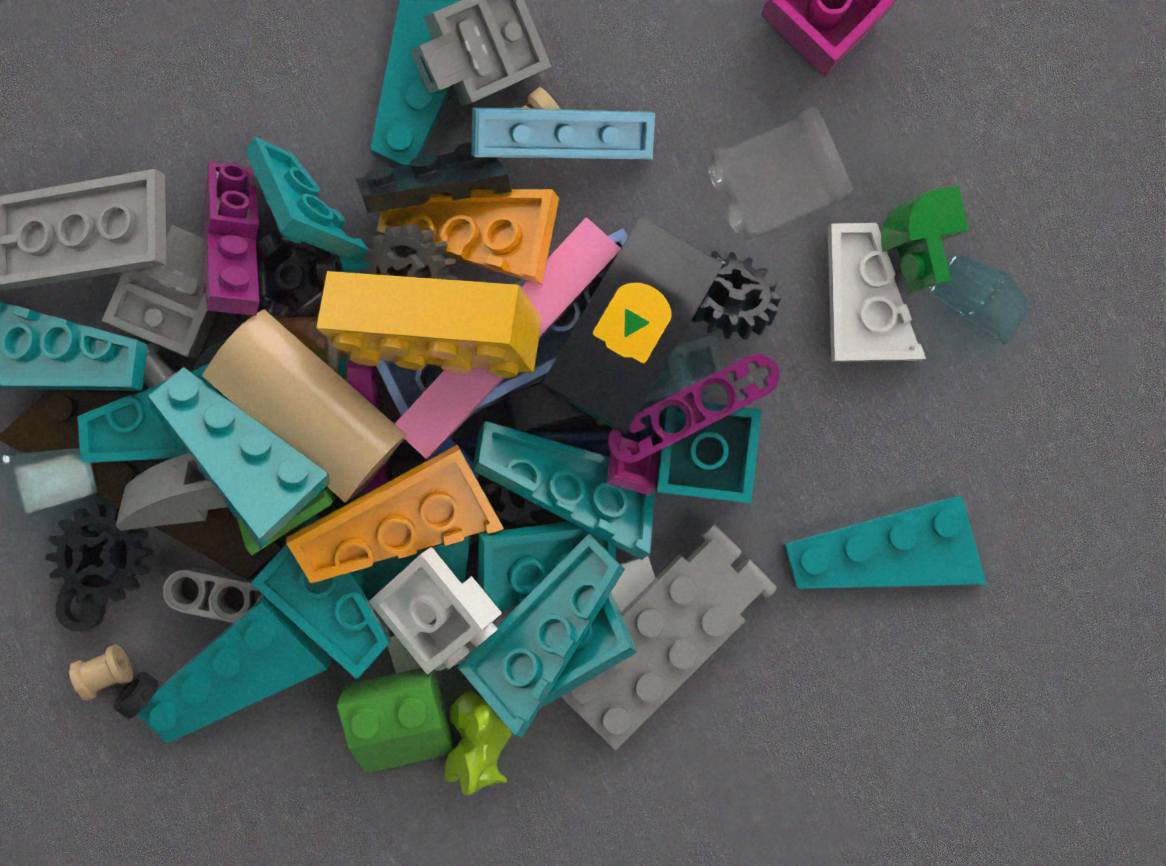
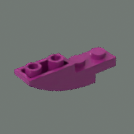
M208 162L204 214L203 293H206L207 311L256 316L260 302L256 254V235L259 225L256 179L253 174V168L243 167L236 163Z

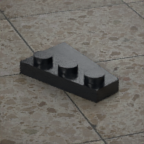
M472 142L461 144L455 148L454 152L440 156L434 154L418 156L412 159L410 164L393 169L387 166L374 168L367 172L365 177L356 179L367 213L423 205L430 199V195L433 194L452 196L453 200L470 198V190L474 188L494 186L495 194L512 192L509 176L497 157L472 156Z

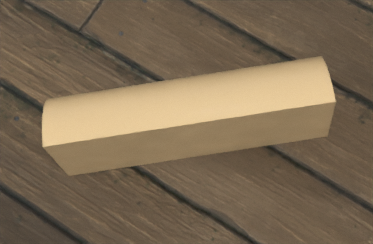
M262 310L256 316L249 318L226 340L202 375L233 404L329 474V484L327 487L345 503L367 488L406 437V434L266 310Z

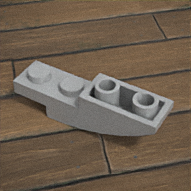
M187 453L147 469L125 486L116 527L119 530L205 521L208 509L225 508L227 506L224 497L212 482H208L199 471L196 461Z

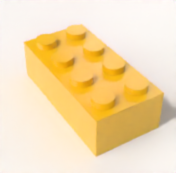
M327 271L316 328L332 341V346L345 351L350 356V360L357 364L377 366L379 365V360L395 361L397 366L411 370H422L425 364L441 365L443 370L457 374H468L471 368L488 369V373L494 376L515 378L518 372L534 373L542 317L520 285Z

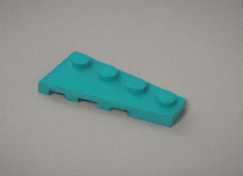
M399 0L370 148L374 155L398 166L408 165L412 159L422 155L452 92L453 86L451 85L429 94L410 50L432 41L423 17L461 0Z
M0 302V389L142 391L147 344L135 339Z
M487 421L482 424L478 432L473 471L641 560L650 554L655 490L650 495L608 484L610 459L608 456Z

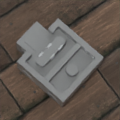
M461 0L423 17L432 41L410 50L429 94L452 85L461 106L473 103L551 67L524 0Z
M172 225L166 237L167 265L122 272L102 321L197 360L218 314L216 311H207L206 293H203L204 238Z

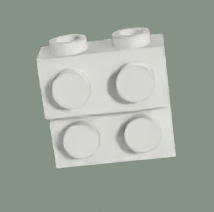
M432 547L420 554L369 600L373 609L427 675L441 663L448 670L470 652L465 646L468 641H471L475 647L479 646L498 630L492 621L502 614L472 576L462 584Z

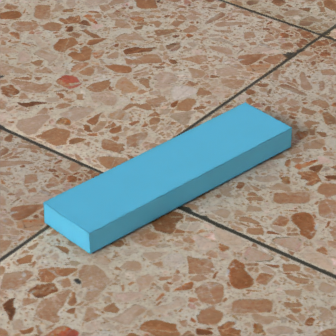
M473 107L471 155L474 157L653 159L655 113L648 111Z

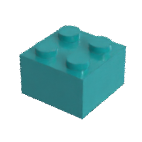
M702 402L706 409L714 412L721 411L726 406ZM676 406L665 407L662 430L672 434L681 431L686 420L683 411ZM743 407L659 450L655 492L751 503L762 409Z

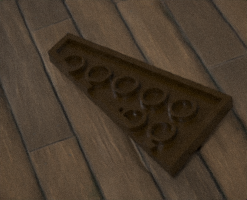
M143 389L142 391L48 390L0 433V440L119 508L125 486L131 480L147 469L172 459L80 463L78 416L129 395L143 392ZM228 507L208 509L205 521L154 526L245 579L252 578L284 547L277 539L251 556L245 547L238 520Z

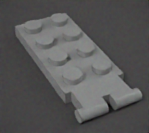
M156 169L0 196V289H17L167 265L165 174Z
M714 522L702 531L701 536L705 541L687 559L679 554L621 612L637 653L561 696L615 751L746 621L740 613L759 595L763 599H767L777 589V586L749 558L744 560L736 569L731 566L742 551Z

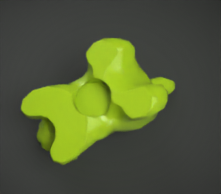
M472 690L467 691L459 696L451 705L450 721L461 733V740L447 756L444 775L447 782H455L460 779L462 793L465 796H471L480 789L490 787L495 783H507V778L498 770L497 760L513 733L480 694Z

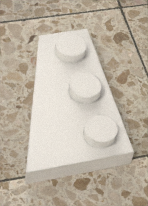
M830 224L828 226L831 362L925 360L926 357L922 346L918 344L910 323L912 318L907 304H903L894 276L896 274L888 252L882 251L881 233L878 224Z

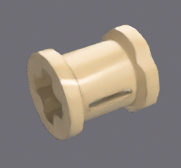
M115 644L108 647L105 654L87 662L78 660L71 663L69 675L75 691L83 700L88 701L95 698L97 692L116 683L125 685L132 682L133 670L124 650Z

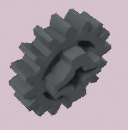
M418 224L390 227L385 229L386 234L374 236L372 242L376 249L369 250L364 256L370 262V267L360 269V274L459 280L458 277L449 274V268L457 262L455 258L445 259L443 252L448 246L447 242L433 243L434 231L432 229L419 231ZM402 245L412 247L418 252L415 254L411 248L404 249Z

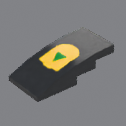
M640 217L543 380L541 387L625 435L723 263L647 219Z

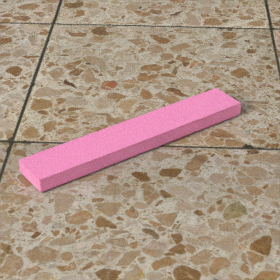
M587 217L547 259L543 284L540 285L526 281L521 287L542 317L539 340L610 265L621 250L613 240ZM471 368L468 374H457L444 370L397 420L395 425L406 434L404 439L423 457L429 460L504 378L488 373V369Z

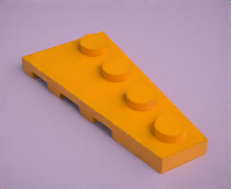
M471 189L470 198L453 200L452 196L433 194L430 195V199L423 205L381 211L376 231L380 235L386 234L385 229L390 227L418 224L419 231L428 229L434 231L433 243L447 242L448 246L443 252L445 257L455 258L465 263L542 285L559 197L553 189H511L512 192L495 194L494 189Z
M456 445L286 537V544L310 583L372 567L373 562L398 556V559L417 554L416 550L444 543L446 546L464 541L466 536L487 531V534L504 528L459 446Z

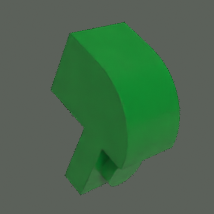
M959 186L928 191L898 205L885 219L881 233L882 251L898 250L901 262L900 269L905 279L908 294L951 281L942 241L969 231Z

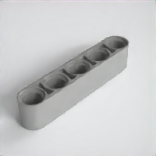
M192 567L172 573L166 579L163 586V597L171 609L234 623L260 601L264 595L250 584L255 578L245 579L240 575L202 567ZM187 577L193 579L198 585L199 594L195 601L187 599L183 594L182 584ZM231 587L238 588L244 595V605L241 610H235L228 605L227 592ZM374 610L388 637H390L392 631Z

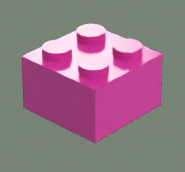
M766 0L761 16L826 77L889 13L896 0Z

